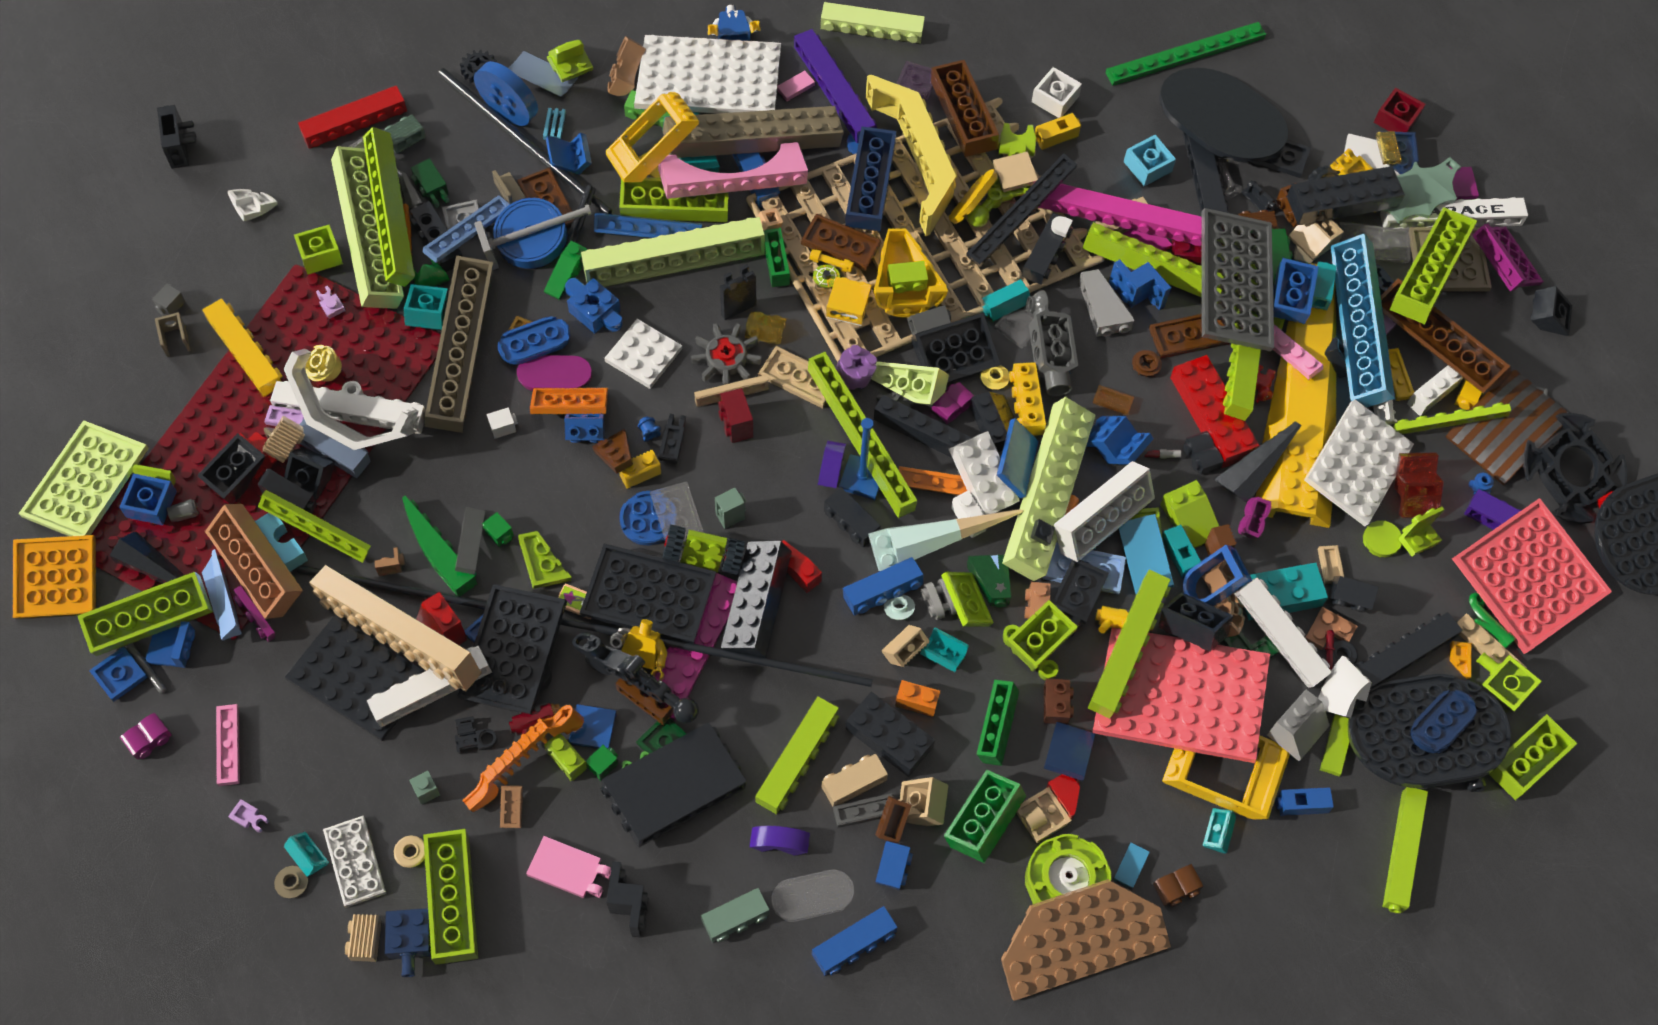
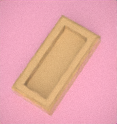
M1338 545L1319 546L1318 554L1324 584H1332L1334 576L1344 577Z

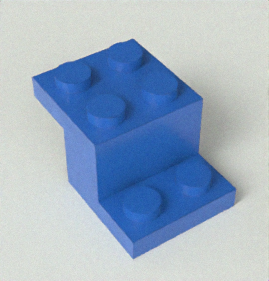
M1121 260L1116 261L1113 265L1109 283L1111 288L1119 293L1123 302L1132 308L1146 298H1149L1150 303L1156 306L1158 310L1165 307L1171 287L1149 262L1132 272Z
M1102 416L1096 420V424L1092 427L1086 447H1096L1107 464H1129L1140 456L1154 438L1150 433H1137L1126 416Z

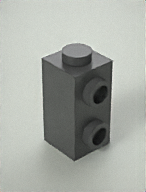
M944 305L911 315L907 321L912 336L951 323V313Z

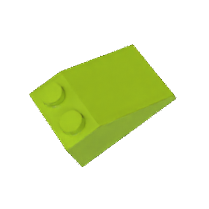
M1195 480L1163 496L1160 506L1174 527L1182 525L1194 549L1204 545L1210 530L1218 527L1219 524L1207 495L1198 481Z

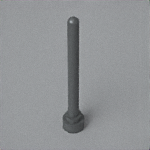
M133 643L125 645L159 693L164 694L167 691L165 685Z

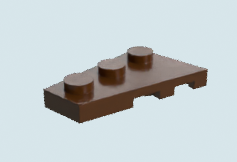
M625 428L592 446L594 452L616 474L633 465Z

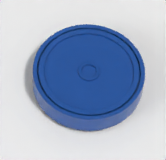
M490 61L486 62L475 73L474 82L479 94L504 119L512 124L525 126L537 115L538 104L533 93L513 71L499 63Z
M525 198L508 205L499 214L494 225V239L559 217L562 214L555 205L544 199ZM564 222L498 245L497 248L502 257L514 266L527 269L544 266L556 259L563 251L568 236L566 223Z

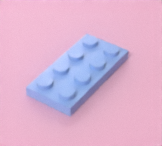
M1058 543L1055 545L1047 574L1043 579L1061 583L1072 559L1060 553ZM1092 550L1081 559L1109 573L1101 591L1114 594L1120 593L1126 557Z

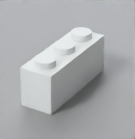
M1446 366L1415 391L1407 405L1419 416H1422L1460 384L1463 377L1449 366Z

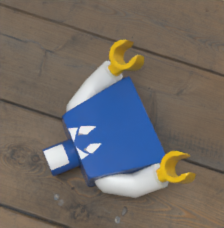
M728 5L726 11L720 12L719 18L715 19L713 24L708 25V35L716 34L718 39L750 41V30L751 33L756 30L761 31L759 21H752L748 16H745L743 10H736L734 5Z

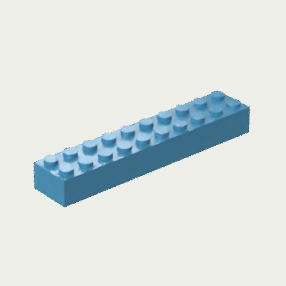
M1361 234L1331 245L1333 265H1337L1335 284L1351 401L1356 399L1367 408L1395 399L1374 247L1370 239L1365 234Z

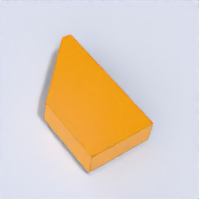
M1451 641L1450 662L1466 679L1471 678L1472 644Z

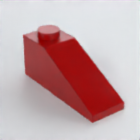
M783 540L782 542L792 551L787 573L808 593L822 582V572L808 557Z

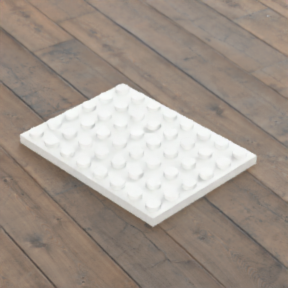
M645 35L643 47L646 50L641 58L634 102L635 109H647L661 94L676 92L692 112L734 113L775 110L781 43Z

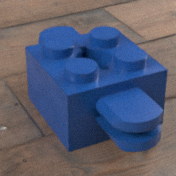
M571 278L566 282V294L570 296L567 300L569 313L595 334L603 326L611 332H616L622 328V317L618 314L621 311L619 299L593 278L584 285L578 279Z

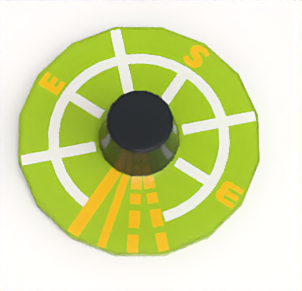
M821 265L813 273L814 282L823 288L833 287L835 278L840 277L839 271L831 265Z

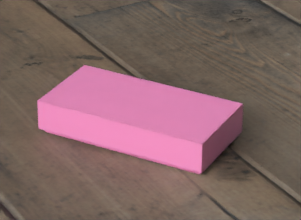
M803 71L778 85L777 91L786 101H789L815 86V82L806 71Z

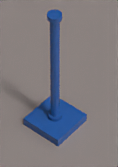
M865 418L861 422L863 428L861 457L850 454L839 488L841 487L846 492L875 500L879 486L867 468L873 421L870 418Z

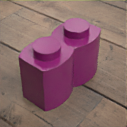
M960 382L955 385L951 384L946 389V393L932 404V411L946 424H949L970 408L971 399L974 395Z
M1260 497L1251 498L1245 506V516L1239 523L1238 533L1249 538H1258L1265 527L1264 519L1270 513L1271 501Z
M154 712L140 721L138 725L127 730L120 739L138 760L148 757L156 746H162L167 743L172 734Z

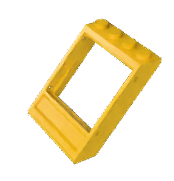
M668 92V94H661L606 150V155L623 182H642L699 124V120L678 93ZM668 112L676 125L640 160L632 146Z
M1259 735L1258 748L1260 750L1242 803L1186 780L1196 752L1174 748L1162 781L1165 784L1247 818L1269 819L1290 754L1275 741Z

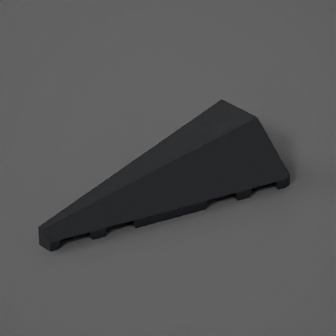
M1294 421L1269 441L1264 442L1244 456L1235 465L1230 466L1228 470L1216 476L1214 480L1247 503L1257 492L1302 425Z
M135 531L120 538L109 555L114 562L148 575L150 579L162 584L185 576Z

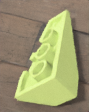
M876 361V370L871 379L914 403L932 405L945 393L949 374L939 368Z

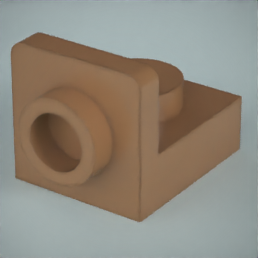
M398 547L393 548L394 558L384 557L375 561V568L379 576L402 573V565H405L403 553H399Z

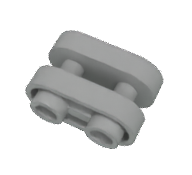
M943 578L938 580L939 586L934 587L933 583L930 582L924 584V589H921L924 600H928L930 605L928 606L930 616L935 617L936 620L945 618L944 611H949L950 615L957 614ZM940 593L944 599V604H941L938 594Z

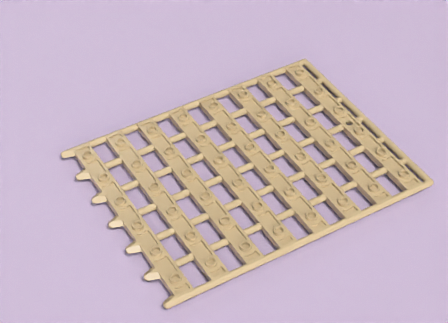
M996 98L986 102L985 105L999 133L1000 142V135L1005 122L996 110L1002 104V99ZM945 118L933 123L937 129L947 126L958 144L956 147L945 150L946 154L952 156L962 152L948 119ZM1009 123L1011 132L1015 133L1019 129V124ZM902 135L896 138L892 161L896 170L890 173L889 180L901 176L913 197L899 202L890 185H888L883 216H886L893 229L906 228L922 248L923 254L931 262L935 271L947 285L948 293L939 306L945 305L946 309L950 311L951 323L984 312L982 298L994 292L985 276L997 271L1007 286L1021 279L1031 293L1104 262V257L1099 255L1090 256L1087 250L1082 249L1083 243L1081 239L1087 235V229H1073L1070 239L1066 238L1065 240L1066 246L1064 251L1074 267L1061 272L1057 264L1055 266L1052 265L1050 268L1052 272L1048 280L1045 279L1042 285L1038 283L1029 285L1026 278L1022 277V272L1017 263L1029 258L1039 239L1031 223L1043 218L1047 223L1052 213L1065 217L1063 213L1043 208H1037L1039 212L1029 216L1014 231L1025 252L1012 257L1003 243L989 257L994 265L980 270L978 265L966 256V253L992 227L991 222L988 220L987 224L983 227H974L968 222L977 238L964 243L949 220L950 215L947 216L944 211L933 230L946 251L932 256L920 237V234L924 233L922 227L915 228L903 209L914 203H917L921 209V203L927 199L929 191L916 162L914 163L903 145V142L906 141L905 136ZM986 152L966 157L975 172L965 176H961L951 160L952 168H955L957 171L956 189H954L953 194L956 204L961 201L969 190L966 182L980 178L991 169H994L996 172ZM856 154L808 172L807 184L779 187L780 191L791 187L802 208L788 213L779 196L762 201L764 210L777 208L784 222L781 232L784 246L786 247L785 252L786 255L790 254L801 274L797 277L787 259L790 279L837 362L842 354L833 339L837 338L844 351L852 345H858L866 349L855 330L869 324L883 346L870 352L875 357L912 342V334L902 339L900 338L888 318L891 315L885 313V310L877 305L875 294L872 290L876 279L867 282L860 268L853 266L851 273L842 271L840 267H834L839 270L842 277L871 285V296L865 313L866 318L863 319L862 326L826 318V307L832 289L831 287L823 288L818 286L814 282L813 277L809 276V273H814L815 269L819 266L816 262L809 259L811 252L808 247L801 245L802 237L792 219L804 214L807 215L810 222H812L816 214L831 219L824 206L838 201L846 215L851 186L840 167L852 162L855 164ZM1035 170L1037 178H1040L1041 176ZM819 175L824 177L834 194L822 200L818 198L808 181ZM754 193L747 196L746 201L757 218L760 210L755 203L757 197ZM1013 197L1012 200L1002 202L998 209L1004 215L1017 201ZM854 228L881 240V245L872 259L878 269L884 245L883 239L878 231ZM778 244V256L781 257L780 248ZM950 257L962 279L948 283L936 262ZM802 282H806L808 288L810 289L813 297L817 302L816 304L813 305L803 285L801 284ZM963 285L968 286L979 304L978 307L967 312L953 291ZM818 310L823 312L833 332L829 333L817 312Z

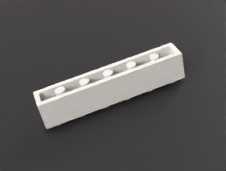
M1252 579L1251 582L1234 594L1308 688L1314 687L1332 673L1329 669L1330 665L1324 658L1319 657L1316 653L1317 648L1311 642L1308 643L1304 638L1305 633L1303 630L1293 624L1291 615L1287 611L1282 610L1279 606L1280 601L1276 596L1268 592L1266 583L1262 579Z
M479 646L466 649L471 653L481 671V675L476 680L492 673ZM429 669L422 674L411 676L409 680L401 684L393 685L383 693L373 695L367 702L376 722L380 727H383L458 689L452 687L445 678L443 680L439 679Z

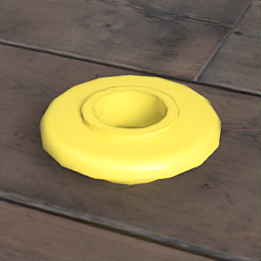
M1002 365L981 372L982 383L992 390L1002 389L1010 380L1009 372ZM997 373L1000 375V378L994 379L990 375Z

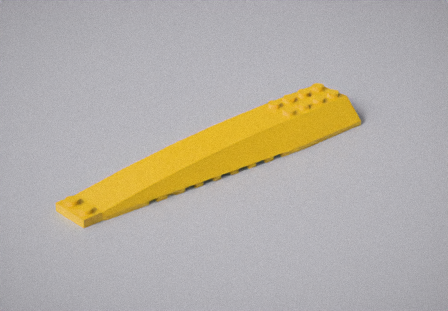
M1335 282L1332 301L1328 310L1312 307L1310 316L1305 324L1288 320L1286 335L1323 364V370L1309 380L1280 356L1262 444L1276 436L1278 432L1286 429L1294 421L1302 426L1256 492V497L1271 501V510L1267 517H1273L1276 511L1311 517L1310 525L1326 528L1330 527L1332 501L1305 482L1304 479L1336 427V372L1331 362L1325 356V350L1333 338L1336 337Z

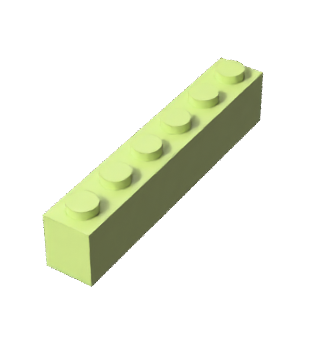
M824 2L821 15V29L921 43L925 17Z

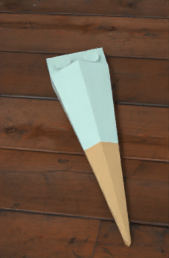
M1019 509L974 517L886 528L869 533L878 571H882L911 557L914 560L1016 516L1024 510Z

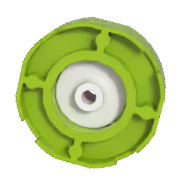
M1062 834L1043 841L1032 854L1025 872V886L1033 904L1107 879L1111 880V870L1101 849L1092 841L1090 843L1073 834Z

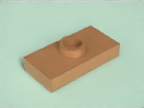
M501 786L500 828L522 827L523 786Z

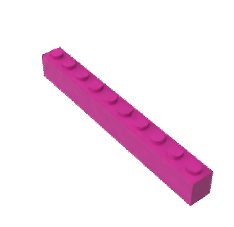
M1060 184L1038 207L1202 246L1201 216L1065 184Z

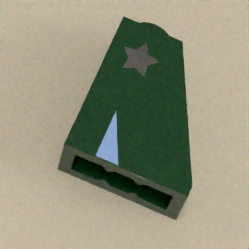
M1005 555L968 556L967 568L972 572L978 587L989 605L998 608L1009 605L1011 600L1009 568L1002 564Z

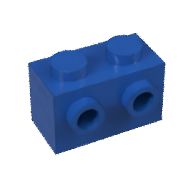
M604 414L565 415V440H570L573 443L589 440V442L596 443L604 439Z

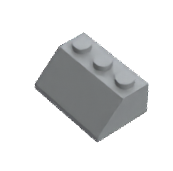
M1306 689L1276 722L1267 736L1300 761L1330 726L1322 701Z

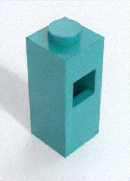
M1318 262L1317 266L1319 268L1312 307L1328 310L1332 301L1337 265Z
M1020 279L983 297L984 306L982 308L986 316L989 315L992 321H995L1026 306L1027 299L1030 296L1029 289Z
M1182 525L1163 532V545L1181 578H1183L1201 560Z

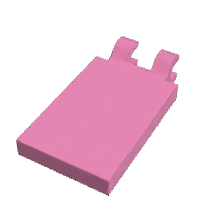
M544 836L526 874L531 878L585 898L586 893L600 898L604 890H602L601 886L593 884L597 875L609 879L611 868L606 865H600L601 858Z

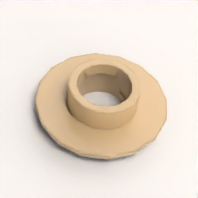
M413 835L400 839L394 848V858L397 863L407 868L416 867L421 864L425 859L424 841L418 836ZM409 847L416 848V853L412 857L405 856V851Z

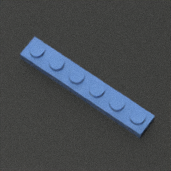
M498 195L423 247V253L437 263L478 234L475 222L481 220L484 228H487L496 221L499 214L510 204Z

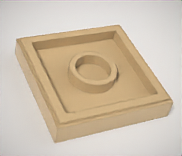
M1028 152L993 160L1003 192L1031 186L1038 180Z

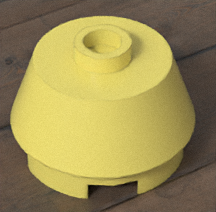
M323 345L314 346L315 349L312 351L305 366L308 377L313 381L329 382L334 380L341 371V360L331 347Z

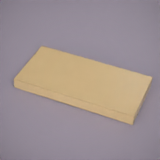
M776 346L759 371L758 377L767 375L768 382L820 408H824L827 401L808 372V361Z

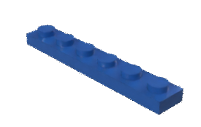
M595 213L594 232L655 238L660 235H670L702 228L701 223L602 213Z

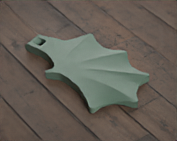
M1451 157L1441 164L1430 168H1420L1417 162H1414L1410 171L1397 176L1405 194L1399 207L1383 211L1392 214L1398 224H1401L1406 218L1411 216L1429 218L1437 206L1456 201L1457 197L1453 190L1452 182L1455 173L1461 169V166Z

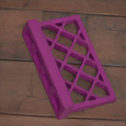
M1483 224L1472 235L1510 291H1515L1518 287L1541 285L1544 282L1506 226L1490 227L1489 224Z

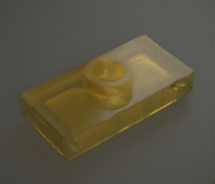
M1377 132L1376 140L1383 165L1400 164L1402 159L1395 132Z

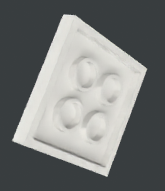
M636 319L607 354L605 362L651 389L680 353L682 345Z

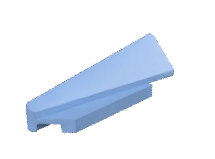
M214 549L212 557L204 568L202 575L223 641L240 635L242 632L220 557Z

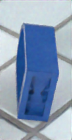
M1224 545L1188 571L1183 581V590L1185 594L1215 606L1251 582L1252 578L1236 548ZM1226 560L1235 578L1208 597L1199 599L1196 593V584L1199 578Z

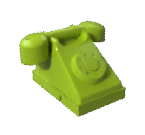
M1048 600L1020 628L1017 625H1008L1003 632V641L1008 647H1011L1013 654L1017 655L1031 671L1034 672L1039 668L1038 674L1043 680L1054 679L1058 674V665L1056 662L1046 659L1077 630L1078 626Z

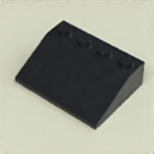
M984 313L914 334L911 337L921 366L943 370L949 374L948 382L1001 365Z

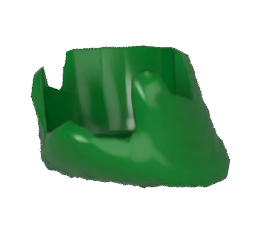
M430 259L432 265L423 264L418 273L414 270L415 277L413 282L415 285L435 287L449 282L450 279L438 262L435 263Z

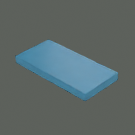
M1153 514L1128 520L1119 527L1135 594L1137 595L1143 578L1149 569L1171 579L1168 586L1174 587L1156 515Z

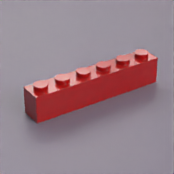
M396 85L298 122V125L310 149L380 121H385L393 116L400 115L406 112L407 108Z

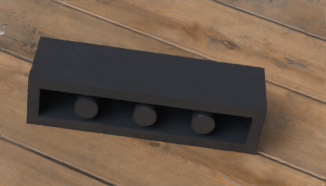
M1052 213L1023 268L1022 277L1042 285L1045 279L1048 280L1052 272L1051 266L1056 265L1059 259V251L1063 252L1066 246L1065 240L1066 238L1070 239L1073 232L1071 226L1066 237L1057 235L1052 231L1053 219L1060 216L1056 213Z

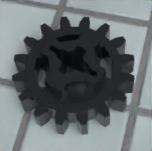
M473 50L472 55L467 53V58L462 57L460 70L464 79H469V82L473 83L475 73L486 62L497 63V60L494 59L493 54L489 55L488 51L482 53V50H479V53H476Z

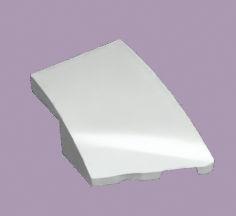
M1342 656L1331 670L1332 673L1328 675L1318 699L1322 701L1325 711L1351 718L1356 699L1367 701L1372 682L1362 675V672L1349 661V658Z

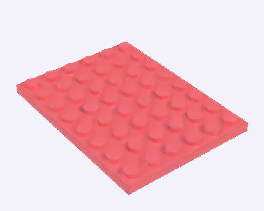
M1112 627L1105 666L1121 632L1119 628ZM1148 632L1147 635L1150 636L1146 647L1142 646L1140 650L1143 652L1139 663L1135 662L1133 668L1136 669L1132 680L1128 679L1126 683L1129 688L1124 697L1121 696L1119 700L1122 705L1118 713H1113L1110 719L1096 713L1093 733L1255 763L1270 654L1217 645L1210 652L1191 642L1184 641L1182 638Z

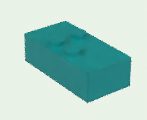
M1317 563L1250 575L1252 579H1262L1268 586V592L1277 597L1280 601L1279 606L1288 613L1322 607L1328 599ZM1244 607L1248 621L1254 620V618L1251 616L1248 610Z

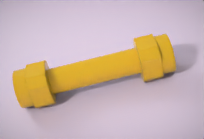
M812 249L809 257L813 262L818 263L822 261L840 267L844 272L851 273L854 262H851V260L845 259L842 261L824 255L822 251Z

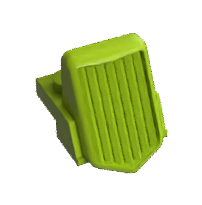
M581 40L566 42L548 52L549 56H547V59L562 83L593 70V65L584 51V44Z

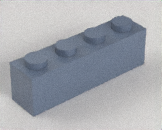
M305 419L299 424L303 427V433L305 434L300 443L302 446L334 460L335 466L353 477L358 478L371 462L368 455L369 452L365 448L353 450L307 425Z

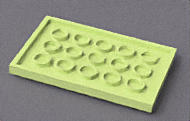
M83 421L19 512V515L67 536L91 535L133 473V465H138L148 451V446Z

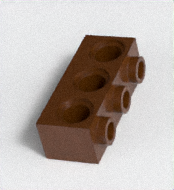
M619 679L615 683L618 692L662 725L674 714L672 707L660 708L659 705L662 703H659L652 697L644 696L643 691L634 685L628 684L627 681Z

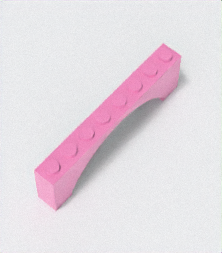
M798 142L781 144L779 152L770 161L753 170L739 173H716L702 170L677 158V155H668L658 165V171L667 199L807 184L808 169Z

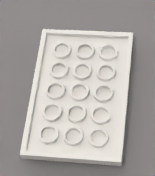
M1354 399L1350 402L1304 481L1363 526H1366L1371 521L1414 443L1399 432H1396L1393 427Z

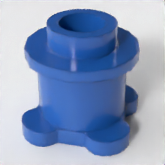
M646 416L639 421L637 427L642 430L645 442L661 435V428L655 425L653 417Z
M1479 473L1468 485L1472 488L1473 495L1478 489L1490 493L1494 481L1489 474Z

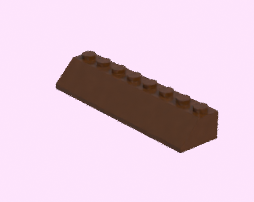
M1399 278L1381 295L1384 315L1483 394L1498 388L1512 374L1509 364L1435 306L1425 324L1391 311L1390 308L1396 293L1403 282Z

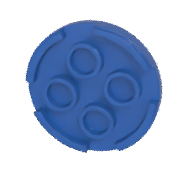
M656 491L636 493L635 496L623 504L620 511V525L623 533L631 541L640 545L650 546L664 542L670 524L677 526L678 517L675 505L664 494Z

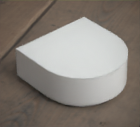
M1058 216L1053 219L1051 229L1055 234L1066 237L1073 220Z

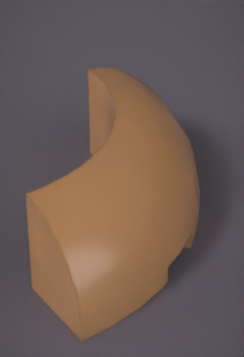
M625 36L616 55L618 56V62L612 65L609 75L612 81L608 82V93L616 96H624L635 88V75L642 55L646 50L641 44Z
M1226 560L1202 576L1211 594L1235 578ZM1233 593L1214 606L1233 615L1230 632L1227 637L1238 635L1242 630L1245 617L1242 616L1244 605Z

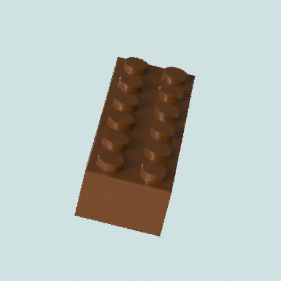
M965 60L931 67V83L964 157L998 149L999 133Z

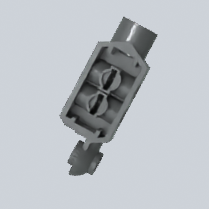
M1041 290L1032 297L1029 296L1026 303L1027 312L1032 313L1034 317L1029 324L1034 362H1036L1038 376L1045 379L1047 394L1050 396H1063L1072 391L1070 375L1078 367L1071 316L1065 313L1049 311L1050 302L1047 293Z

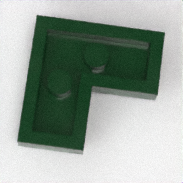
M1241 631L1238 635L1226 637L1223 640L1225 646L1268 653L1270 658L1279 652L1268 636L1252 645Z

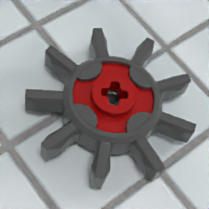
M715 323L713 324L714 339L708 341L700 336H696V344L706 349V353L692 355V364H708L709 367L702 373V380L704 382L714 373L723 375V385L729 384V375L736 373L744 380L750 379L749 372L744 368L745 364L761 365V356L747 354L748 349L758 344L757 336L743 342L738 338L741 332V324H736L731 335H722L720 327Z

